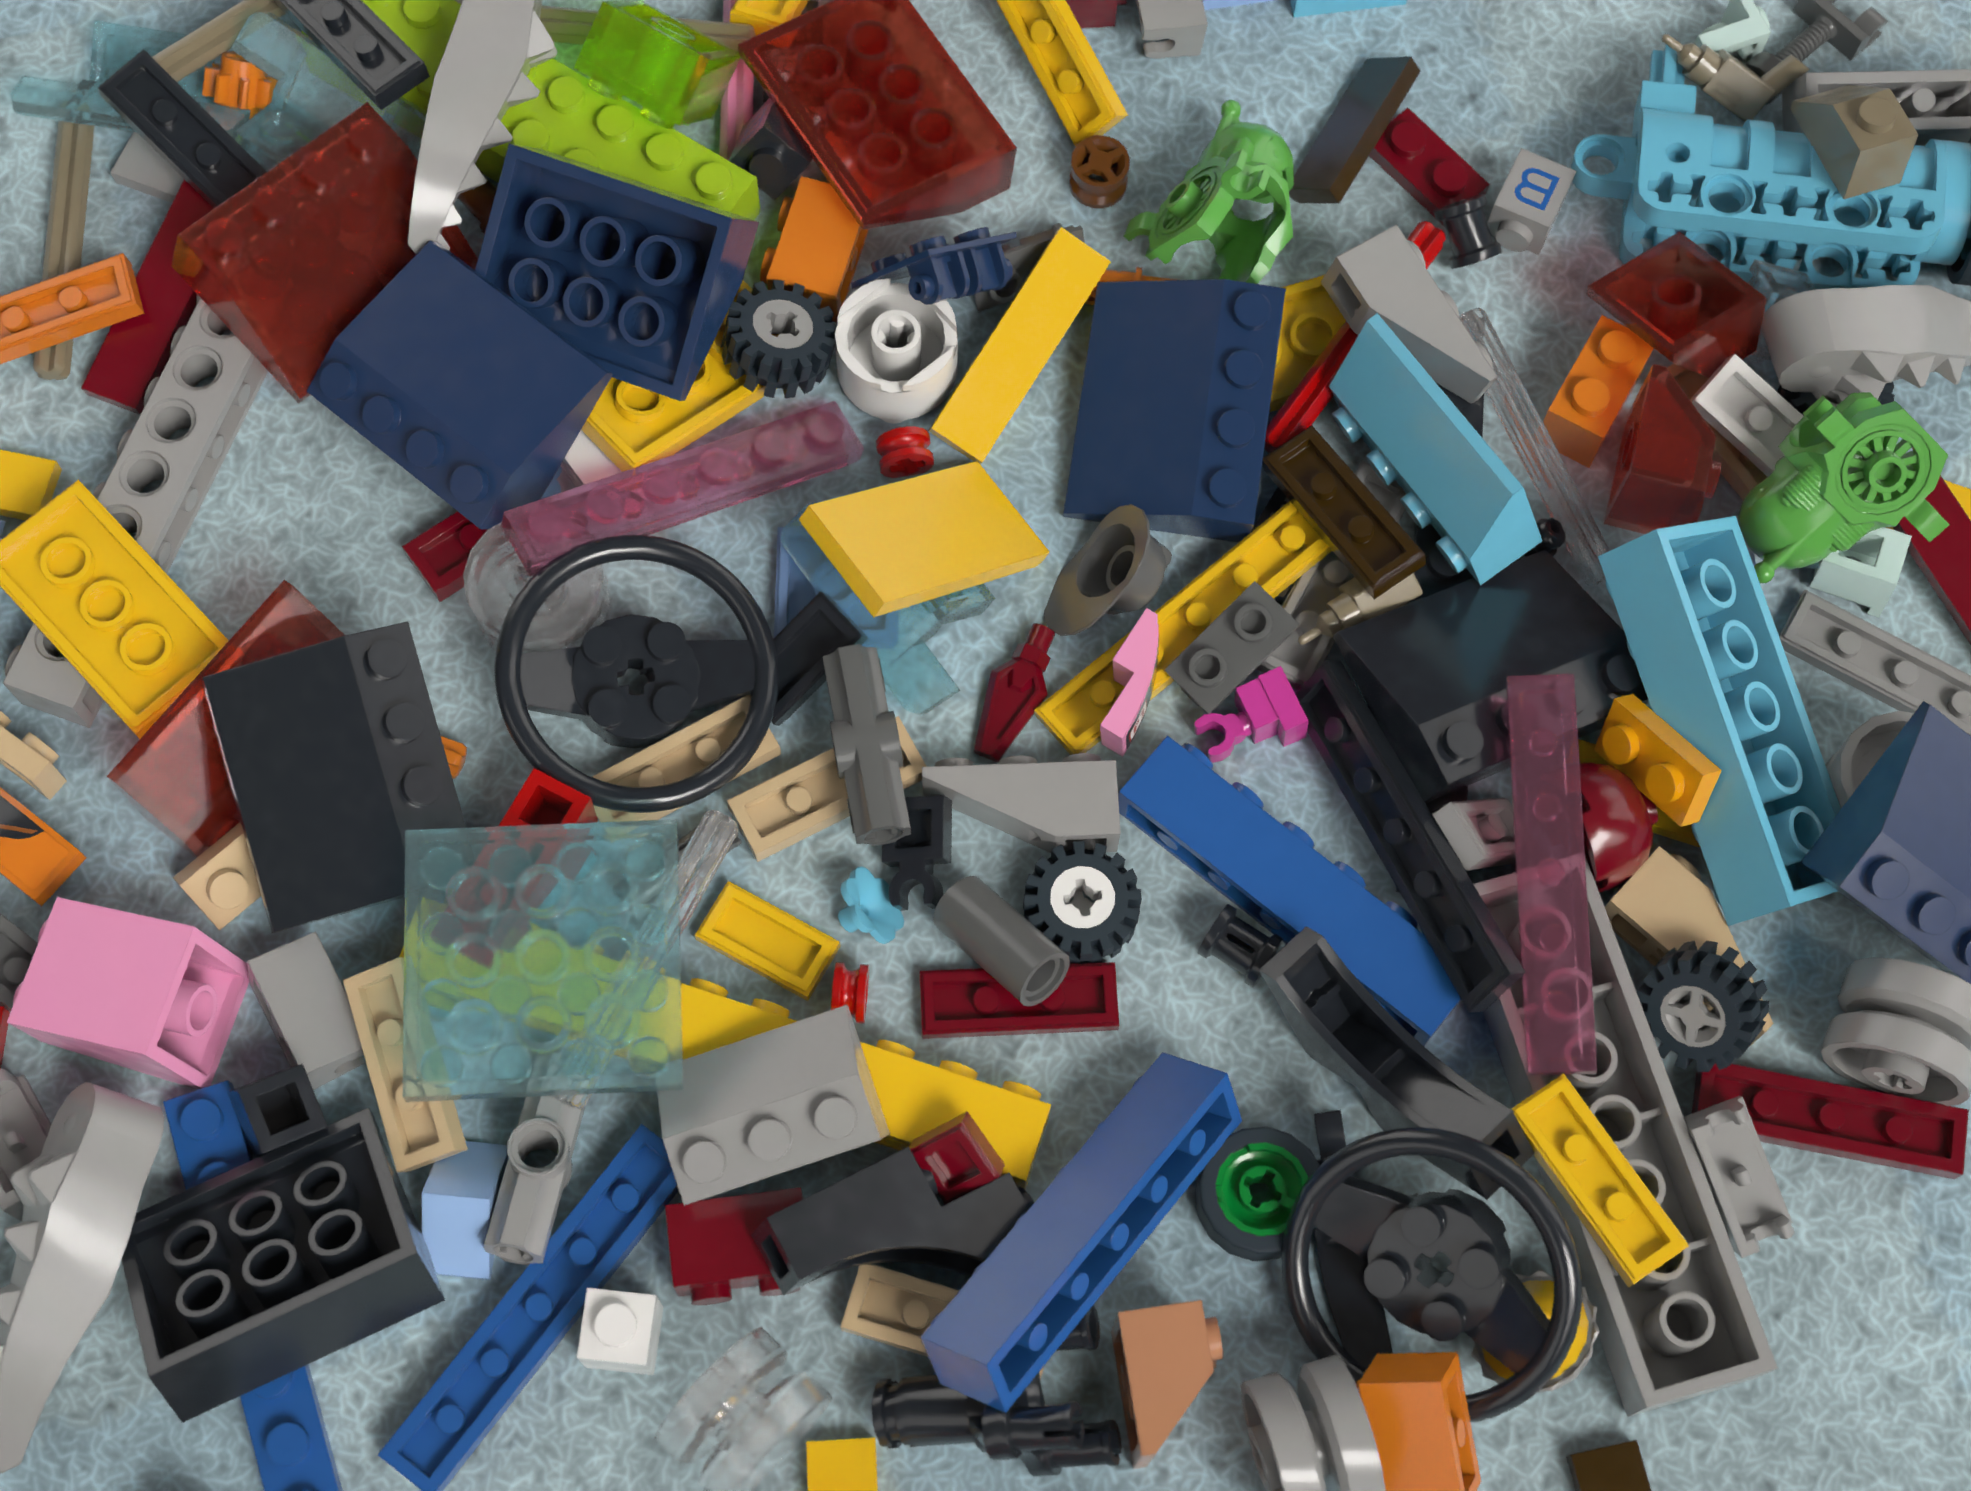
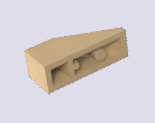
M1660 846L1605 906L1613 931L1653 966L1671 949L1675 947L1678 950L1684 943L1695 941L1697 950L1706 940L1718 942L1716 954L1720 956L1728 947L1740 952L1711 889L1701 881L1698 870L1682 856L1677 854L1670 855ZM1741 953L1734 960V963L1740 968L1745 964ZM1703 997V1004L1711 1012L1713 1008L1710 1002ZM1769 1013L1764 1017L1763 1020L1766 1023L1752 1044L1773 1025Z

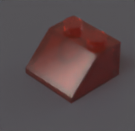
M1680 231L1587 286L1586 293L1587 296L1669 361L1708 378L1728 357L1736 354L1743 360L1757 351L1767 300L1766 296Z
M1652 365L1626 416L1603 523L1605 525L1647 534L1655 529L1695 523L1701 514L1704 498L1711 499L1715 493L1721 472V462L1712 460L1717 436L1665 366Z

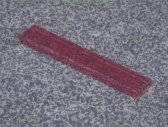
M1574 674L1507 676L1506 695L1520 963L1526 972L1521 977L1526 1075L1596 1074L1597 1057Z

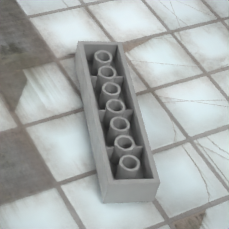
M1579 854L1475 883L1474 886L1526 972L1489 1008L1483 1011L1516 1105L1562 1074H1565L1689 1244V1247L1628 1288L1536 1160L1547 1193L1561 1212L1573 1237L1580 1262L1582 1286L1586 1289L1588 1301L1597 1307L1595 1322L1600 1331L1598 1336L1627 1417L1750 1381L1778 1369L1585 854Z

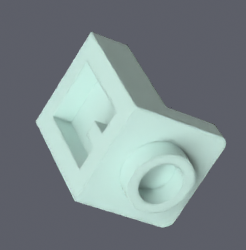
M1730 0L1721 20L1722 23L1714 24L1705 29L1697 36L1694 44L1698 47L1705 44L1716 53L1724 49L1745 65L1758 53H1761L1771 34L1768 17L1760 6L1755 5L1753 0Z

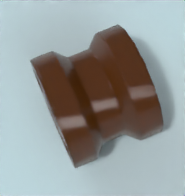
M1102 135L1091 136L1078 143L1071 157L1069 187L1072 195L1081 204L1089 208L1104 209L1118 203L1127 191L1130 164L1127 149L1118 140ZM1089 175L1102 176L1104 181L1091 179Z

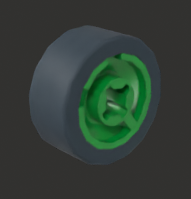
M1267 1126L1240 1129L1227 1137L1222 1147L1199 1174L1195 1188L1198 1218L1209 1238L1229 1254L1251 1261L1279 1259L1282 1254L1283 1236L1287 1219L1294 1201L1303 1185L1320 1165L1312 1151L1290 1133ZM1254 1183L1265 1184L1272 1192V1200L1262 1202L1259 1208L1253 1207L1250 1204L1253 1197L1250 1194L1249 1186Z

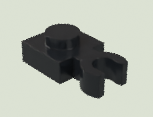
M945 795L905 797L911 834L898 839L896 842L882 845V862L889 867H899V872L893 877L889 886V900L891 905L900 911L908 910L910 890L914 886L922 884L924 887V904L935 909L944 893L940 881L933 875L934 864L951 863L952 800Z

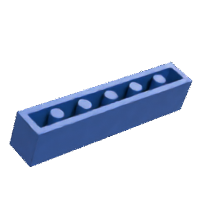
M1167 735L1119 791V813L1268 931L1284 938L1283 942L1286 945L1306 926L1324 936L1338 957L1375 1000L1419 1043L1425 1046L1459 1004L1461 998L1425 935L1416 929L1418 924L1415 918L1400 905L1391 901H1387L1384 904L1367 891L1364 879L1353 868L1340 861H1336L1333 864L1313 849L1315 846L1313 840L1300 827L1288 821L1281 824L1262 809L1264 807L1263 802L1250 788L1239 782H1234L1231 785L1212 770V762L1201 750L1189 743H1184L1181 746Z
M1164 1052L1160 1054L1143 1076L1135 1081L1131 1090L1109 1116L1096 1127L1092 1136L1070 1162L1057 1173L1053 1182L1030 1209L1017 1220L1013 1229L990 1256L976 1268L972 1277L945 1309L935 1316L928 1329L920 1337L940 1384L1005 1413L1222 1147L1227 1137L1242 1122L1228 1073Z

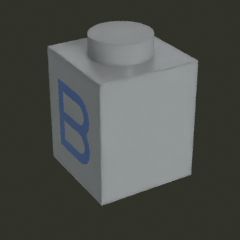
M1521 148L1488 220L1491 235L1496 238L1501 246L1515 252L1527 250L1539 255L1567 197L1576 170Z

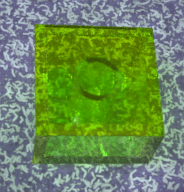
M613 0L602 2L574 65V69L590 77L588 86L594 91L617 101H620L622 96H625L643 106L640 114L644 118L661 127L673 129L675 124L678 126H689L691 123L713 119L742 54L642 0Z

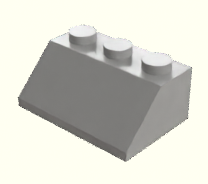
M848 1005L655 1069L662 1138L684 1205L879 1141L890 1134Z

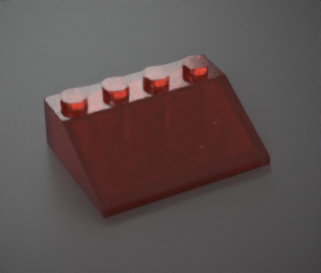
M833 0L738 44V53L862 230L958 214L1010 189L1017 147L909 0Z
M368 102L180 232L177 236L172 261L174 270L298 404L310 396L307 389L335 338L416 256L408 245V236L418 161L405 142ZM454 225L443 228L441 235L450 246L449 251L475 270L478 258L459 227Z

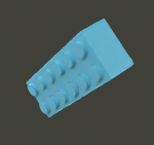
M1736 516L1655 529L1598 556L1606 578L1608 593L1615 603L1627 638L1629 653L1635 660L1646 691L1649 708L1722 770L1700 821L1691 825L1693 835L1700 845L1708 867L1715 897L1722 907L1728 926L1838 892L1834 887L1800 863L1841 810Z

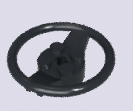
M649 535L605 537L576 546L551 560L528 580L510 606L500 629L494 661V682L497 701L509 734L520 752L535 769L591 797L594 806L614 811L651 813L671 810L703 799L723 787L747 765L758 750L767 734L777 702L779 674L776 648L770 627L752 594L731 571L714 558L696 548L663 537ZM623 560L658 562L683 570L700 579L712 588L730 607L740 622L747 640H686L682 629L674 623L662 622L655 617L629 614L606 620L601 625L591 628L584 636L580 647L522 653L527 632L535 615L547 598L558 587L587 569ZM629 668L639 670L640 675L644 674L649 681L644 684L640 695L629 694V685L619 686L617 678L624 676ZM752 694L749 709L741 728L730 745L718 758L689 777L665 785L651 787L615 785L603 782L575 769L546 743L528 710L578 719L579 721L582 719L591 732L604 738V742L609 745L637 749L666 738L682 724L689 712L698 711Z
M1423 1127L1397 1128L1374 1133L1344 1146L1327 1158L1303 1185L1288 1216L1283 1236L1281 1254L1282 1278L1291 1315L1307 1347L1317 1360L1338 1355L1345 1362L1355 1384L1358 1380H1361L1366 1372V1369L1355 1361L1332 1335L1316 1304L1309 1274V1248L1314 1226L1368 1261V1266L1364 1272L1365 1285L1370 1293L1378 1298L1383 1307L1399 1323L1422 1334H1427L1432 1339L1441 1342L1453 1340L1459 1333L1464 1332L1514 1373V1375L1498 1385L1466 1395L1471 1423L1493 1418L1516 1408L1542 1389L1558 1371L1569 1353L1580 1321L1582 1275L1579 1257L1567 1223L1555 1202L1538 1181L1512 1158L1482 1141L1457 1132ZM1421 1155L1449 1159L1464 1164L1494 1180L1508 1191L1527 1212L1545 1244L1554 1281V1299L1550 1320L1520 1279L1513 1273L1514 1262L1511 1263L1510 1248L1504 1236V1233L1507 1231L1505 1225L1484 1201L1458 1189H1449L1446 1193L1427 1192L1421 1195L1415 1193L1407 1196L1404 1193L1353 1177L1352 1175L1384 1159ZM1438 1252L1445 1254L1451 1260L1446 1269L1452 1273L1438 1270L1433 1266L1429 1258H1433Z

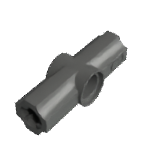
M861 644L839 647L833 653L823 656V665L834 721L830 722L839 779H845L852 832L855 834L856 844L877 846L893 843L904 836L910 835L911 827L899 769L903 768L899 733L894 711H888L880 658H878L876 647H865Z

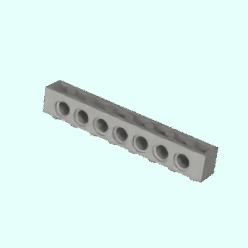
M224 256L221 257L213 275L206 276L202 281L197 294V306L188 324L181 326L175 333L171 344V357L161 376L154 378L150 382L144 397V409L134 429L127 430L120 440L115 466L107 481L100 483L93 493V496L128 533H136L134 540L166 574L301 307L289 278ZM241 326L235 333L222 336L227 329ZM207 377H216L210 384L204 387H195L201 380ZM190 428L181 438L168 440L175 431ZM163 480L156 490L142 493V490L149 483ZM33 623L23 644L16 646L7 660L5 667L6 678L3 684L21 704L90 728L104 700L65 657H59L60 652Z

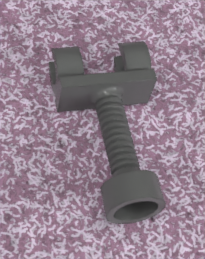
M1797 0L1792 11L1805 21L1809 27L1775 55L1768 52L1758 53L1745 66L1762 77L1791 54L1801 62L1804 61L1826 41L1852 61L1882 34L1878 29L1882 28L1889 21L1872 7L1868 8L1852 22L1833 5L1836 0ZM1782 91L1779 92L1772 99H1770L1765 105L1772 103L1776 98H1778L1782 94Z

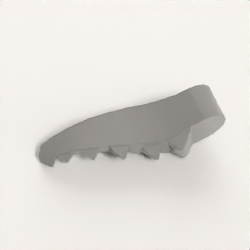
M543 0L462 1L448 44L434 76L421 139L408 236V245L416 255L430 240L438 242L447 250H450V246L441 235L443 228L458 225L462 222V218L454 205L459 194L486 183V179L475 165L483 150L511 142L513 136L502 124L501 119L509 107L538 98L540 94L538 88L529 80L527 75L531 68L557 56L555 43L540 21Z
M1885 285L1866 288H1831L1803 291L1773 304L1762 315L1760 327L1778 381L1782 388L1791 392L1807 393L1839 390L1849 395L1851 393L1871 392L1878 400L1886 383L1904 379L1914 386L1921 388L1926 385L1929 373L1932 372L1939 373L1956 385L1960 382L1963 368L1971 365V301L1931 285Z
M88 1082L77 1086L59 1108L51 1124L41 1156L12 1173L10 1178L24 1206L22 1222L7 1227L4 1230V1237L16 1252V1258L10 1284L0 1288V1473H4L21 1464L43 1407L57 1379L83 1334L111 1292L132 1230L141 1193L159 1149L164 1131V1114L161 1107Z

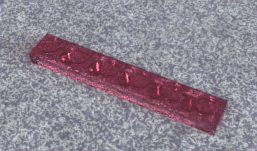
M832 401L505 511L501 527L530 577L556 557L589 541L619 535H651L849 466L860 460L864 447L836 401Z

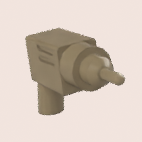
M1669 34L1662 36V41L1677 52V63L1684 67L1682 74L1744 122L1748 119L1753 120L1770 99L1810 70L1791 54L1760 77L1724 49L1716 53L1705 44L1700 47L1694 43L1682 45Z
M1411 574L1375 600L1355 577L1338 587L1341 595L1325 604L1327 611L1318 616L1316 627L1298 638V643L1304 645L1321 634L1333 637L1338 631L1408 604L1423 594L1415 574Z

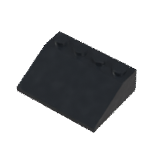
M1546 549L1514 561L1482 585L1475 578L1469 579L1338 631L1333 636L1370 711L1425 803L1565 745L1575 738L1579 739L1602 729L1614 698L1634 694L1644 704L1648 703V697L1635 660L1630 655L1627 647V638L1624 630Z
M408 621L345 635L208 675L201 679L272 933L465 881L476 860Z
M366 1108L324 1129L302 1137L137 1212L121 1259L148 1377L182 1423L445 1301L429 1250L370 1108Z

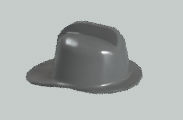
M1129 504L1119 506L1105 516L1087 543L1057 577L1044 610V619L1048 628L1060 636L1076 635L1090 628L1105 614L1116 615L1138 611L1146 606L1156 595L1163 581L1165 570L1171 562L1172 554L1164 545L1150 535L1149 520L1144 510Z

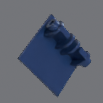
M982 227L953 237L955 244L952 245L946 243L945 236L929 238L910 245L911 257L907 258L906 253H899L872 262L873 273L852 282L851 287L852 289L859 288L878 279L891 278L892 281L910 277L908 284L910 295L913 299L926 305L949 299H958L964 296H972L990 290H999L1005 287L1013 275L1012 264L1005 258L1001 244L1017 238L1016 232L991 236L988 227Z

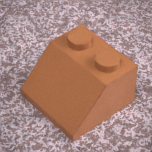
M1202 1300L1117 1313L1111 1329V1337L1133 1469L1148 1466L1214 1372L1216 1360L1223 1359L1222 1341L1217 1318H1205Z

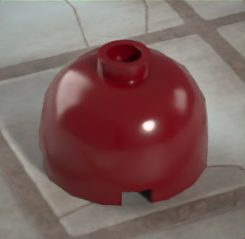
M1584 762L1542 774L1540 780L1549 785L1537 789V802L1542 826L1551 847L1561 844L1569 857L1584 853L1599 893L1629 880L1649 857L1653 842L1652 825L1658 822L1656 805L1638 790L1634 782L1626 774L1611 765Z

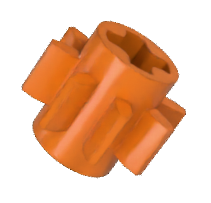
M226 51L221 54L220 64L212 63V67L204 68L202 96L214 98V103H216L215 113L221 117L237 121L256 122L260 120L261 109L270 110V106H277L280 78L267 75L266 59L249 53Z

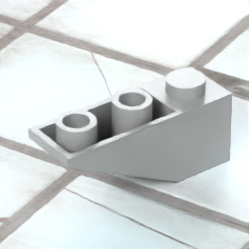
M1397 224L1335 258L1321 283L1354 333L1359 335L1366 321L1378 313L1436 383L1471 404L1481 398L1498 377L1493 370L1491 357L1481 343L1472 339L1459 319L1458 308L1454 300L1447 292L1439 289L1426 269L1422 252L1414 242L1405 238Z
M1079 753L1066 756L1062 762L1037 763V760L1033 757L1020 755L1003 758L999 761V764L973 765V762L968 759L947 758L937 761L934 767H922L924 796L945 795L952 800V809L1051 853L1053 848L1063 845L1064 851L1072 850L1073 842L1085 841L1084 849L1094 850L1096 843L1107 846L1106 852H1117L1120 839L1116 760H1101L1100 756L1095 754Z

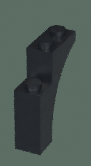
M1306 926L1259 970L1305 1052L1313 1060L1358 1088L1378 1126L1383 1131L1397 1128L1423 1127L1457 1132L1496 1148L1512 1158L1520 1166L1534 1154L1513 1110L1476 1088L1419 1043L1364 988L1338 957L1324 936ZM1421 1156L1486 1200L1501 1187L1483 1173L1464 1164L1434 1156Z
M906 1147L767 1217L751 1235L783 1296L830 1273L874 1263L907 1262L927 1264L952 1270L971 1278L976 1268L990 1256L1013 1229L1017 1220L1030 1209L1034 1201L1024 1188L1017 1187L1009 1172L941 1207L937 1200V1184L931 1171L921 1169L909 1147Z

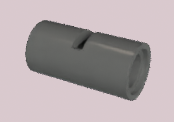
M968 876L957 881L939 900L933 915L934 925L1023 1005L1034 1006L1041 1003L1062 983L1069 968L1070 960L1068 955L980 878Z

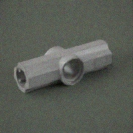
M552 1053L549 1056H537L518 1126L512 1131L508 1139V1162L484 1243V1249L487 1253L494 1254L504 1261L522 1265L532 1263L543 1264L562 1191L572 1176L571 1158L594 1077L593 1067L583 1064L575 1057ZM538 1149H548L557 1154L555 1160L543 1168H532L523 1163L528 1154Z

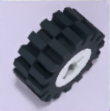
M1085 841L1073 842L1072 850L1064 851L1063 845L1053 848L1049 859L1046 860L1042 856L1035 863L1034 873H1029L1025 884L1023 899L1024 917L1068 955L1069 964H1079L1080 961L1102 963V958L1107 955L1113 958L1121 952L1125 942L1129 943L1134 935L1139 919L1142 901L1141 889L1136 887L1138 878L1133 868L1127 871L1124 868L1125 858L1117 852L1111 858L1106 855L1107 846L1096 843L1094 850L1084 849ZM1084 895L1089 896L1092 900H1095V902L1092 903L1089 899L1085 898Z

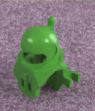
M1235 100L1225 101L1221 106L1222 118L1216 133L1203 150L1198 164L1186 172L1183 181L1172 190L1167 199L1160 205L1158 213L1143 212L1132 218L1123 237L1130 242L1136 236H1148L1149 247L1145 256L1151 261L1158 257L1164 264L1172 260L1175 251L1181 245L1192 241L1209 239L1215 247V255H1217L1215 260L1222 270L1219 279L1258 284L1270 271L1276 256L1293 237L1289 191L1294 186L1293 155L1281 134L1264 124L1240 122V104ZM1240 199L1263 204L1273 202V211L1266 218L1251 221L1235 216L1232 205L1235 200Z
M1871 392L1851 393L1834 407L1822 395L1803 413L1802 419L1780 443L1778 447L1784 456L1776 462L1775 470L1760 484L1754 486L1747 494L1738 514L1739 527L1745 543L1754 554L1763 560L1755 564L1754 568L1759 582L1765 584L1773 579L1775 570L1778 567L1790 570L1817 563L1832 552L1849 550L1868 532L1883 527H1895L1903 517L1931 542L1950 525L1925 499L1935 489L1948 454L1896 401L1882 405ZM1899 437L1902 438V440L1897 444Z

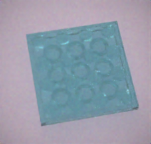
M677 819L405 830L402 1097L406 1102L684 1090L679 836Z

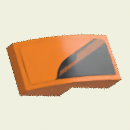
M0 787V874L42 907L87 857Z

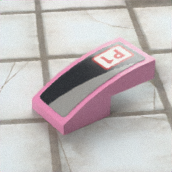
M1146 608L1113 658L1114 681L1125 686V688L1100 724L1101 744L1122 757L1135 738L1145 716L1157 674L1159 656L1158 614Z

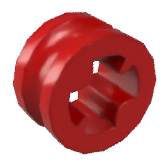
M905 426L894 428L881 434L876 439L877 453L883 456L879 461L881 474L889 478L923 474L930 470L934 465L933 453L927 449L930 445L929 432L921 427Z
M835 963L831 1010L848 1005L851 1016L855 1018L856 1023H865L869 964H861L857 970L851 971L845 967V963Z

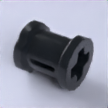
M1485 194L1465 198L1434 210L1436 220L1443 221L1453 253L1448 259L1451 269L1471 265L1502 253L1500 243L1493 242L1485 217L1483 207L1487 204Z
M1227 904L1208 931L1197 953L1204 958L1213 955L1245 975L1244 983L1254 988L1262 976L1259 970L1275 956L1284 938L1276 933L1270 937L1238 918L1236 916L1237 909ZM1228 938H1232L1233 940L1240 943L1241 945H1243L1244 947H1246L1254 953L1251 954L1247 952L1246 950L1242 949L1238 945L1228 940Z

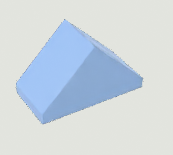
M466 1141L468 1150L433 1164L422 1190V1236L429 1250L437 1275L491 1280L494 1254L485 1251L484 1243L508 1162L507 1145Z

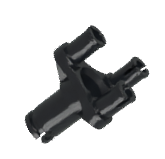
M1094 1305L1056 1351L1074 1349L1095 1350L1098 1348L1100 1323ZM1039 1372L1006 1413L940 1384L937 1375L904 1377L899 1383L892 1381V1378L880 1379L875 1385L872 1397L873 1427L879 1444L882 1447L887 1446V1449L899 1448L902 1443L910 1445V1447L975 1443L977 1448L982 1453H987L993 1461L1020 1458L1031 1476L1034 1477L1059 1475L1062 1468L1118 1466L1121 1460L1119 1454L1122 1453V1443L1117 1422L1113 1419L1095 1423H1084V1420L1073 1421L1074 1416L1082 1414V1409L1077 1401L1046 1405Z

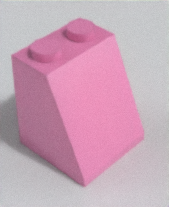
M57 897L49 918L40 929L38 945L25 978L15 991L13 1008L7 1023L43 1043L170 1082L202 1089L211 1086L249 984L248 966L242 959L194 926Z

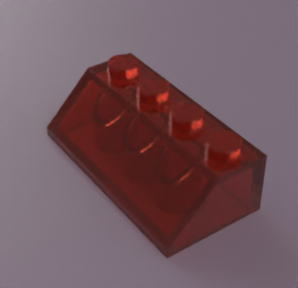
M283 580L113 768L107 777L148 822L197 858L240 823L201 679L208 675L342 637L345 634L293 585Z

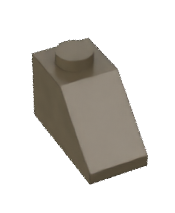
M1846 85L1792 101L1790 110L1810 144L1813 145L1843 200L1901 182L1918 133L1890 88Z

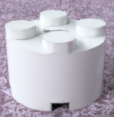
M891 278L869 282L858 288L845 300L837 318L835 351L838 379L849 400L869 415L892 424L920 417L938 407L951 392L957 377L958 333L955 314L948 301H940L931 305L923 304L912 298L908 284L891 283Z

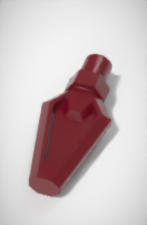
M1034 623L1025 642L1017 644L1011 660L991 670L974 746L975 754L998 763L1035 714L1034 710L1047 698L1048 693L1043 672H1045L1051 659L1047 652L1056 635L1052 629L1042 624Z

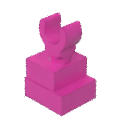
M1281 666L1235 688L1234 704L1239 713H1229L1225 716L1218 713L1204 714L1194 723L1196 735H1201L1208 730H1218L1225 737L1221 744L1208 749V758L1212 763L1223 761L1230 756L1234 745L1241 743L1249 735L1254 744L1278 735L1283 747L1306 738L1308 719Z

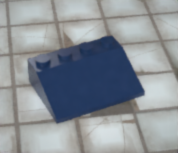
M509 143L475 271L613 374V378L678 401H685L742 283L759 222L543 149Z
M430 240L335 338L307 392L478 528L517 532L531 517L613 374L441 244Z
M1228 279L1098 282L1063 517L1101 523L1105 516L1117 507L1132 504L1144 510L1149 520L1150 530L1240 542L1250 534L1255 520L1286 288Z
M1923 701L1800 863L1946 973L1957 976L1971 984V736L1931 704Z

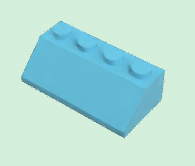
M1377 313L1368 319L1329 386L1339 409L1332 413V417L1351 443L1362 438L1370 448L1371 452L1366 455V459L1381 481L1388 486L1396 480L1404 490L1406 495L1400 498L1415 523L1421 529L1431 524L1442 537L1436 542V546L1452 569L1459 573L1467 568L1476 581L1482 585L1542 542L1524 487Z

